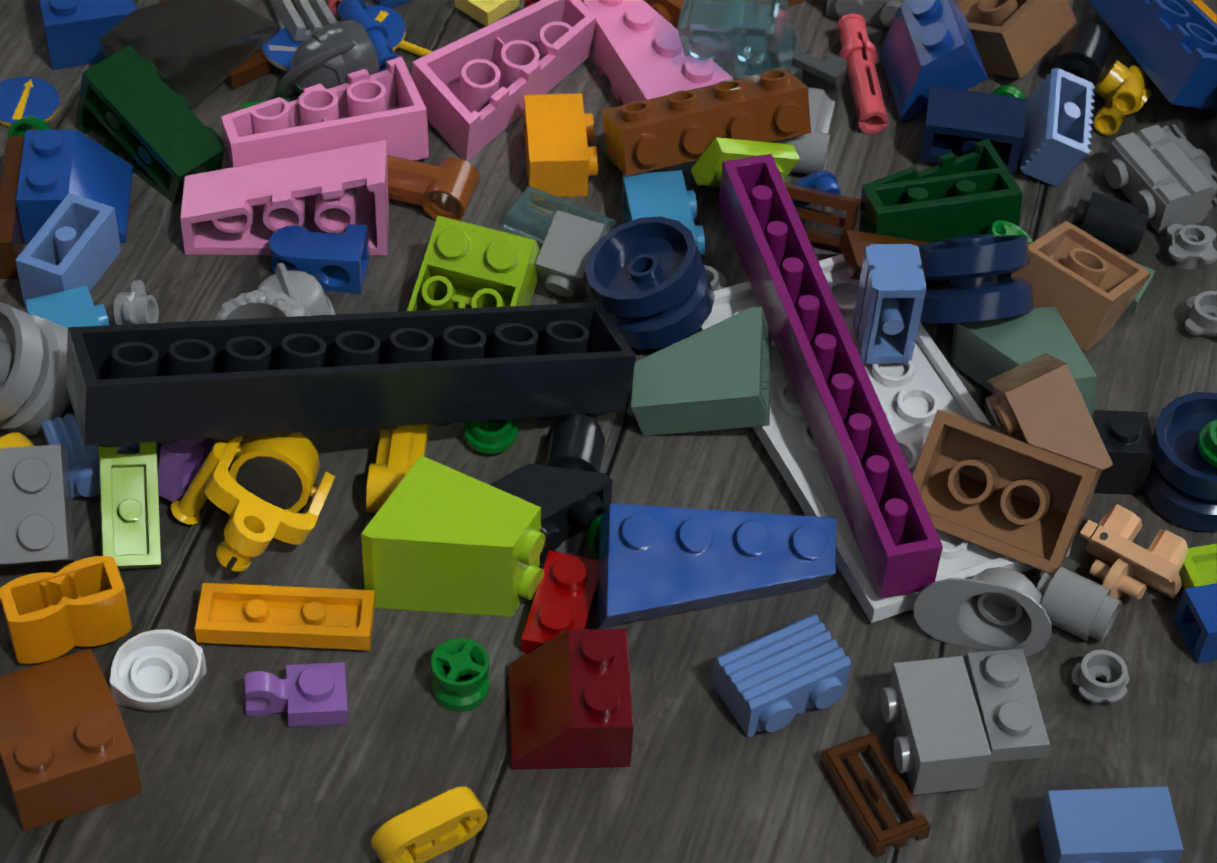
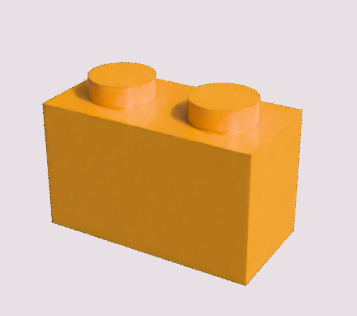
M582 93L524 95L523 132L529 198L588 196L589 176H597L598 156L597 147L588 146L587 143L594 142L593 113H584Z

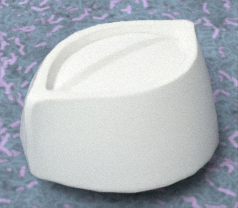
M169 629L142 632L130 638L118 649L111 667L110 690L117 705L142 711H162L181 704L193 693L207 672L203 650L193 640Z

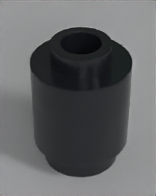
M1083 22L1070 29L1062 43L1053 69L1060 68L1095 85L1099 80L1110 52V41L1106 30L1092 22Z
M1093 192L1089 201L1080 198L1071 224L1117 252L1123 253L1124 249L1137 252L1149 214L1138 211L1139 206Z
M581 414L569 415L562 419L552 432L545 466L600 473L605 438L597 421Z

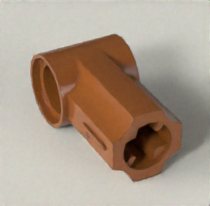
M387 155L388 196L390 199L421 205L425 212L434 220L437 219V216L458 221L463 218L480 180L479 174L473 165L463 159L453 157L443 159L436 166Z

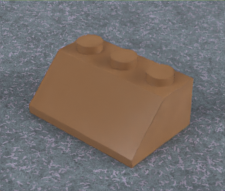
M942 409L936 412L912 477L936 529L1054 575L1062 566L1080 528L1102 469L1033 446L1015 434L1008 435L1006 431L954 411Z

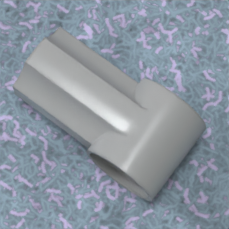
M808 88L811 133L779 140V143L793 144L799 155L800 161L791 171L794 173L810 175L826 168L831 140L829 131L834 114L835 101L826 95L825 90Z

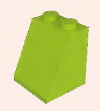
M420 455L361 533L364 589L375 590V608L513 617L524 599L532 600L534 598L537 587L544 577V569L540 568V554L545 543V534L541 533V507Z

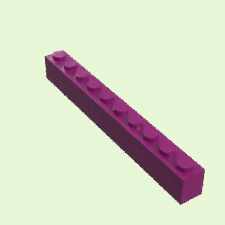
M772 154L723 161L718 206L760 307L762 306L772 338L878 597L881 599L921 591L932 582H935L943 545Z

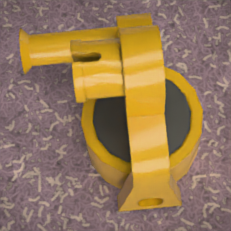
M300 432L291 433L283 437L267 434L245 437L236 436L226 442H218L214 445L181 500L174 501L171 504V512L181 523L187 525L198 524L201 521L200 510L207 499H209L218 508L230 514L224 528L225 539L217 547L216 556L224 567L228 565L232 557H236L237 560L231 570L242 572L248 569L253 557L259 556L265 551L273 538L296 545H301L305 542L315 527L336 476L325 472L316 487L313 486L320 469L319 454L312 442ZM233 458H234V461H233V463H232V465H231V469H230V472H229L228 468H229V466H230V464H231V462H232V460H233ZM304 507L303 514L297 513Z

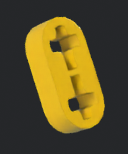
M466 786L456 787L385 822L373 835L371 846L381 863H424L474 837L485 825L488 815L471 788Z

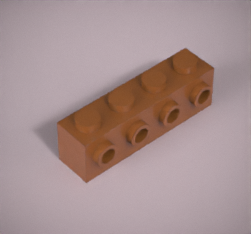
M786 68L768 70L757 75L735 80H725L709 86L677 91L669 95L629 102L622 106L602 110L607 156L626 177L698 160L715 137L774 142L811 133L808 87Z

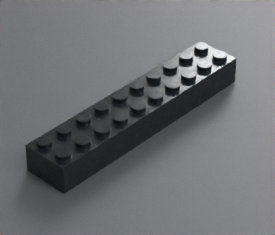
M601 302L68 327L66 386L84 446L98 445L112 448L124 443L139 442L172 444L186 439L213 438L216 440H230L236 436L264 434L283 437L295 432L323 431L327 433H340L346 429L374 427L391 430L405 425L430 424L434 426H447L453 422L467 421L498 423L504 419L530 417L547 420L555 416L575 414L601 416L608 412L627 411L636 355Z

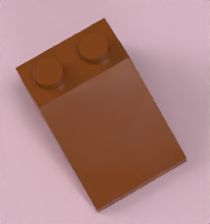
M91 648L0 676V761L24 832L142 793L132 743L117 703Z

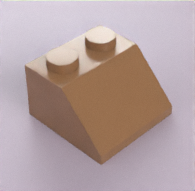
M1068 0L956 1L966 17L986 74L1021 79L1033 69L1034 65L1053 46L1060 42L1062 36L1077 22Z
M1066 220L1028 245L1030 263L1023 269L1012 272L1010 277H1019L1032 284L1034 308L1055 306L1079 347L1087 351L1107 336L1148 281L1152 272Z
M1044 353L987 381L993 395L985 398L986 403L998 427H1004L1008 435L1015 433L1028 444L1102 470L1113 465L1067 363L1048 353Z

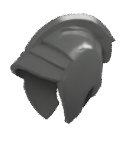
M355 20L338 21L321 28L304 40L295 51L290 71L276 85L274 90L275 97L292 98L302 94L304 88L320 83L326 89L348 83L347 74L366 69L369 75L378 73L377 54L363 26Z

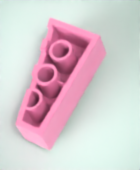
M541 0L413 61L412 79L427 109V120L456 153L468 162L524 114V95L547 94L591 56L597 17L581 0Z
M581 0L597 17L590 58L600 74H606L611 82L610 90L617 101H623L624 104L669 95L677 91L691 90L725 80H733L732 76L644 0Z
M401 56L386 61L387 70L369 75L366 69L347 74L348 83L326 89L320 83L304 88V92L297 100L287 102L278 97L221 116L224 147L226 148L227 168L382 140H386L387 155L413 161L429 158L427 109Z
M386 140L185 176L180 216L185 255H270L269 239L280 228L296 225L305 227L310 232L345 234L347 224L367 225L370 255H388L389 196Z

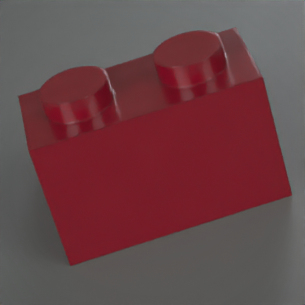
M627 629L567 630L509 665L512 770L631 767L634 725Z

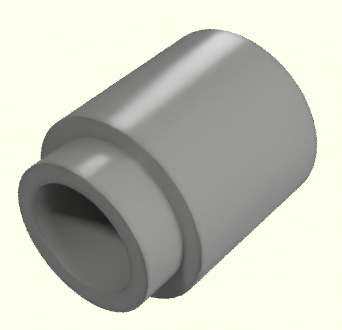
M1062 566L1054 575L1045 572L1036 587L1042 595L1040 605L1045 609L1051 624L1085 641L1090 637L1100 642L1104 641L1122 601L1110 596V589Z

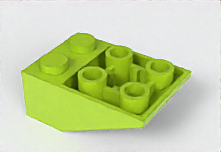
M437 216L407 311L530 305L539 277L535 262L540 249L536 240Z

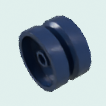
M659 216L638 218L621 224L601 237L588 255L585 273L596 302L603 304L632 348L639 350L660 349L677 343L697 331L712 312L715 295L692 232L677 220Z
M977 234L945 239V241L918 245L922 262L921 269H923L925 280H948L947 283L936 284L926 288L920 322H975L1017 316L1034 310L1032 284L1019 277H998L1001 274L1019 271L1030 263L1027 236Z
M1194 392L1177 397L1161 410L1152 435L1155 455L1143 493L1154 510L1172 523L1194 531L1217 532V468L1210 465L1201 456L1197 446V438L1202 428L1208 422L1217 419V393Z

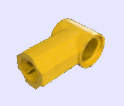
M428 424L405 425L391 430L381 429L376 463H370L366 491V509L368 513H377L420 455L426 457Z

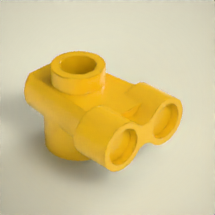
M1115 60L1095 85L1096 88L1093 91L1106 100L1103 108L1098 111L1094 119V126L1099 133L1103 135L1115 134L1126 115H1135L1150 97L1152 92L1145 87L1148 76L1142 68L1134 65L1127 68L1118 60Z

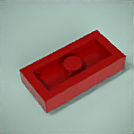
M549 550L543 568L544 577L537 587L521 638L522 653H530L567 630L588 628L598 593L599 560Z

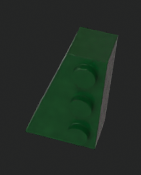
M130 45L82 73L75 128L83 134L93 130L107 141L103 144L104 148L115 155L123 153L137 164L133 166V172L173 204L183 198L185 176L221 170L226 148L218 133L211 127H206L193 114L187 100L180 93L173 92L160 78L154 64L147 58H142Z
M985 139L976 143L974 152L958 158L951 152L938 157L937 166L918 172L915 167H910L862 185L859 232L926 242L945 241L947 238L987 234V230L997 220L1009 221L1019 226L1023 193L989 139Z

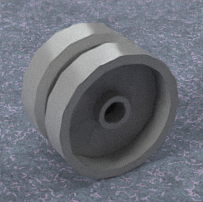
M0 302V429L12 433L19 432L24 435L38 434L42 431L41 424L45 420L53 421L56 416L60 417L70 402L66 386L68 328L36 314H28L19 308Z

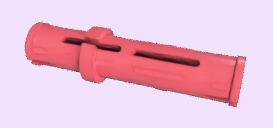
M848 14L840 18L838 21L839 25L836 26L842 45L839 57L847 61L846 71L848 72L851 92L858 116V126L864 133L875 134L887 127L886 122L889 123L875 67L878 55L874 44L869 41L865 18L859 14Z

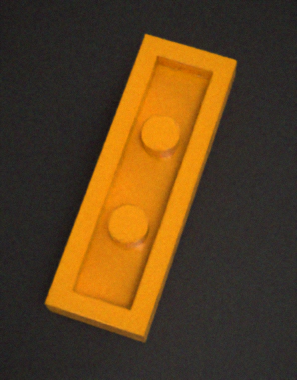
M202 583L195 624L197 643L371 650L376 605L375 590Z

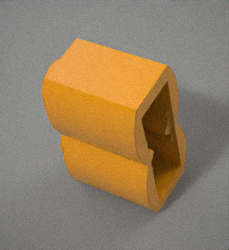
M93 556L80 559L63 567L57 573L40 572L24 575L6 583L0 588L2 609L18 663L36 664L50 661L66 654L75 646L93 647L104 645L123 637L132 630L125 587L115 559L112 556Z

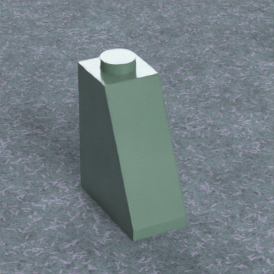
M762 306L751 307L635 362L627 414L628 416H635L643 436L770 425L772 335Z
M1055 306L1034 308L1029 313L1012 317L954 323L951 361L956 368L991 391L988 380L1044 353H1048L1067 363L1092 417L1097 375Z

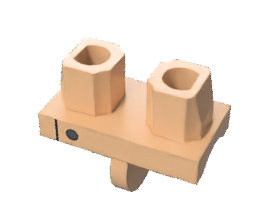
M1118 504L1111 508L1099 524L1091 520L1087 521L1080 535L1087 539L1086 552L1097 558L1091 566L1089 574L1104 581L1102 586L1111 590L1110 596L1119 600L1123 593H1126L1140 600L1146 591V585L1172 599L1175 598L1182 587L1179 571L1188 553L1187 542L1182 537L1168 530L1160 529L1148 549L1133 543V540L1143 526L1142 520L1135 513Z

